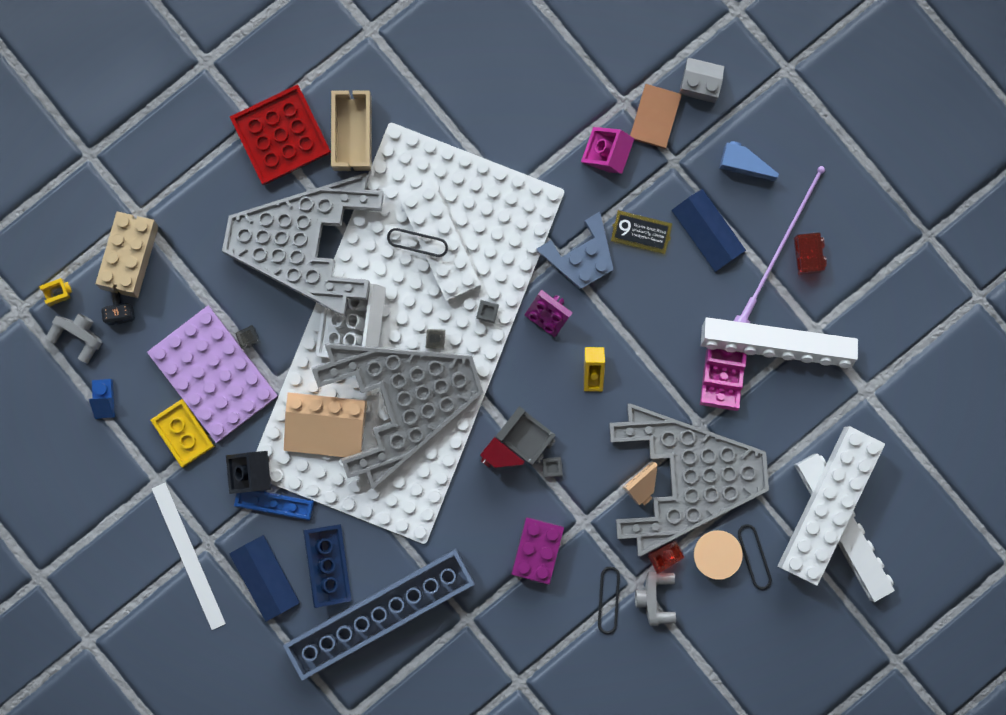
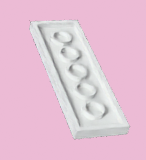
M434 182L399 196L414 232L438 237L447 242L448 251L444 256L435 257L425 254L445 300H451L481 286ZM416 235L423 251L435 254H442L445 251L443 242Z

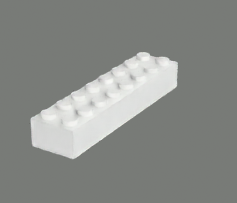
M850 426L844 427L777 567L818 586L885 443Z

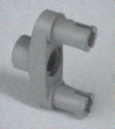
M79 313L74 321L61 316H55L52 321L53 325L45 339L56 344L63 330L69 331L85 341L86 345L78 359L84 363H89L96 349L98 350L102 344V341L89 330L93 321Z
M648 571L645 590H635L636 608H646L650 626L676 623V613L658 612L656 601L657 585L675 584L674 573Z

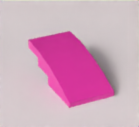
M707 348L700 405L734 411L739 410L747 354L744 352H727L723 349L711 350Z

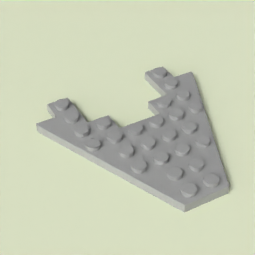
M364 173L230 215L222 251L229 257L341 316H346L348 299L367 301L370 281L366 279L333 277L335 260L317 258L323 225L342 226L344 209L382 212L384 192L366 190L368 175Z
M327 343L325 347L330 362L312 367L318 388L352 376H356L361 393L380 387L390 422L372 428L378 446L341 459L347 478L366 473L372 489L483 393L471 355Z
M627 404L628 422L609 423L610 442L649 440L650 459L669 458L672 496L653 497L654 517L616 519L617 539L636 538L638 556H642L769 491L766 452L633 404Z

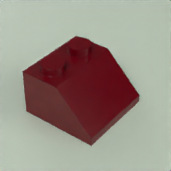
M495 437L480 454L482 457L480 461L488 468L491 465L493 467L523 465L525 462Z

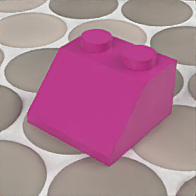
M593 127L581 162L607 172L622 174L635 138L620 129Z

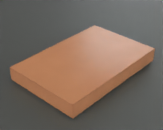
M645 84L630 136L635 138L634 140L666 149L682 94Z

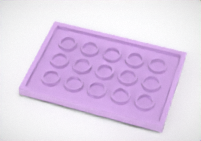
M209 305L147 351L216 443L220 442L278 397L277 393Z

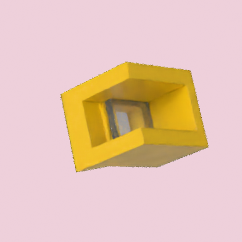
M62 278L39 286L46 298L44 301L49 307L71 298L69 293H72L69 282H64Z

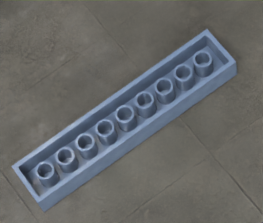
M454 549L290 640L283 647L301 680H304L473 586L475 582L457 549Z

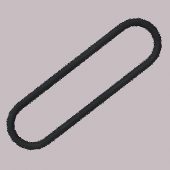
M393 228L387 234L388 243L394 247L435 257H442L448 251L447 242L438 237L400 228ZM393 231H400L438 240L444 243L445 251L442 254H435L397 245L391 242L390 234Z
M745 524L739 528L738 538L753 584L758 589H767L771 585L772 579L757 531L752 525ZM745 527H749L754 531L769 582L764 587L756 584L742 541L741 530Z
M612 566L603 569L600 579L598 628L604 634L613 633L617 627L620 573L618 569ZM612 569L617 573L614 627L610 631H604L601 627L603 577L606 570Z

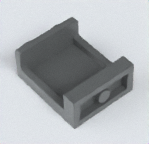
M519 406L496 435V438L529 464L533 465L534 462L538 464L544 457L542 454L546 447L550 449L555 443L554 437L556 434L552 433Z

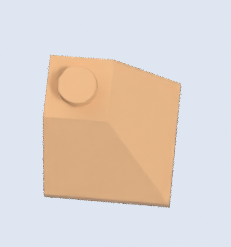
M650 462L622 487L637 505L641 503L645 505L652 499L651 495L654 493L658 466L656 462Z

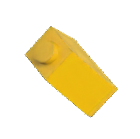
M585 347L584 391H603L605 371L604 347Z

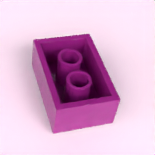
M526 517L511 574L550 584L564 527Z

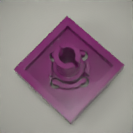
M541 290L524 316L555 338L572 312L563 306V298L557 302L560 296L555 295L552 298Z

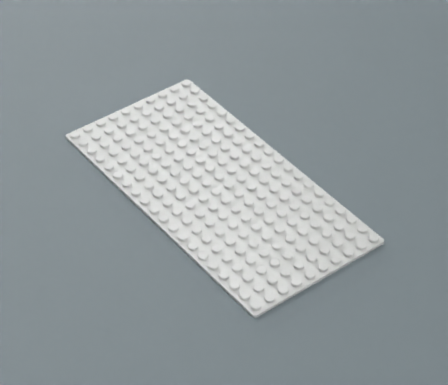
M389 123L373 161L372 171H369L366 189L384 192L382 212L353 211L334 258L333 277L366 279L371 284L386 287L378 348L471 355L483 393L373 489L370 487L366 473L347 478L341 460L345 457L284 451L285 411L288 392L367 401L362 452L378 446L372 428L390 422L380 387L361 393L356 376L319 388L317 387L312 367L330 362L329 358L315 356L322 305L316 302L256 452L268 451L271 484L425 544L428 541L540 254L537 253L536 248L542 246L546 241L563 198L564 190L405 127ZM431 182H434L481 284V286L448 301L445 300L425 254L394 247L387 240V234L393 228L414 232L399 196ZM393 231L390 234L392 243L422 250L416 235L400 231ZM481 300L499 304L495 323L476 319Z

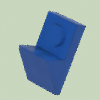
M113 379L92 380V399H89V403L95 419L115 418Z

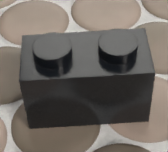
M268 451L226 455L229 494L271 490Z

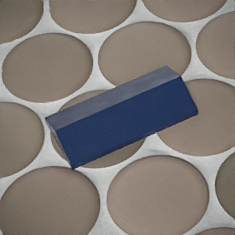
M703 189L691 195L671 210L714 272L746 251Z
M341 524L303 530L314 608L352 601Z
M264 535L229 553L265 622L300 603Z

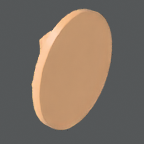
M716 530L704 534L697 541L694 548V561L697 568L705 576L712 579H725L732 576L739 569L743 558L740 543L733 535L725 531Z

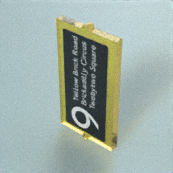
M618 210L615 223L612 225L611 241L665 254L668 241L671 239L669 236L672 223Z

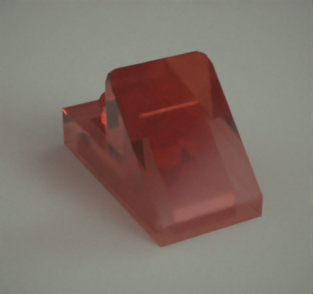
M676 540L648 554L657 574L684 558Z

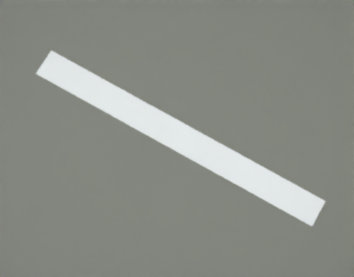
M166 483L152 488L211 629L213 630L226 624Z

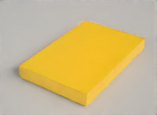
M183 399L150 420L181 468H184L215 447Z

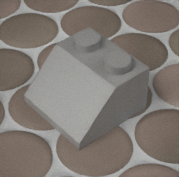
M687 58L679 93L684 96L715 103L719 97L723 81L724 66Z

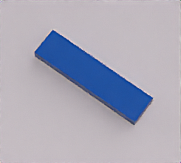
M263 491L236 493L234 506L311 520L314 501Z

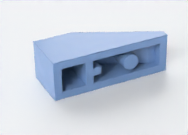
M731 141L724 146L720 169L775 181L778 178L779 174L748 148L741 146V143Z

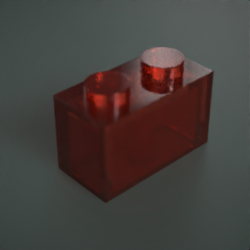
M821 233L796 235L794 237L798 275L823 272L825 267H827L826 256H823L822 249L825 247L824 238L821 237Z

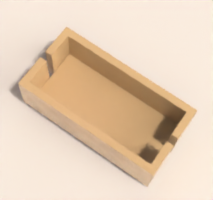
M331 91V167L333 171H351V167H353L354 171H372V96L370 91H353L354 99H351L349 91Z
M116 212L95 283L101 290L114 293L119 291L122 295L138 298L159 227L154 220L139 216L135 218L131 214Z

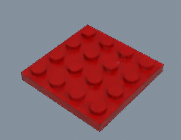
M298 84L230 116L262 185H266L331 153Z

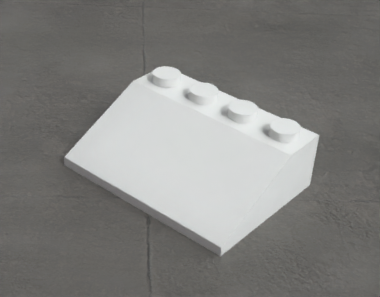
M370 283L367 301L348 299L346 316H341L322 306L315 356L329 358L325 347L327 343L378 347L386 287Z

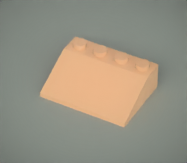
M288 392L285 411L284 451L348 457L362 452L367 401Z

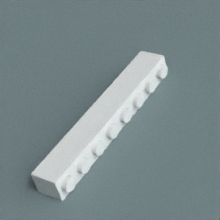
M705 318L702 325L701 347L711 350L723 349L727 352H744L747 355L758 354L768 358L780 357L784 360H801L804 363L815 362L825 366L837 365L841 368H852L858 359V339L714 318Z
M812 454L794 464L810 495H812L827 464L823 456L818 454ZM853 511L838 545L870 601L876 602L895 591L892 587L894 582L883 571L884 564L873 553L875 550L874 546L864 537L865 531L860 523L857 524L854 517L856 515Z

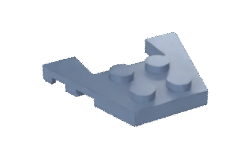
M600 212L584 221L593 239L561 257L551 240L536 248L538 254L547 259L552 266H555L579 289L584 288L613 270Z

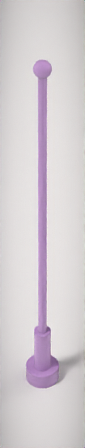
M823 166L818 167V173L753 297H750L741 316L736 315L735 322L750 324V321L747 319L757 302L756 298L819 177L825 172Z

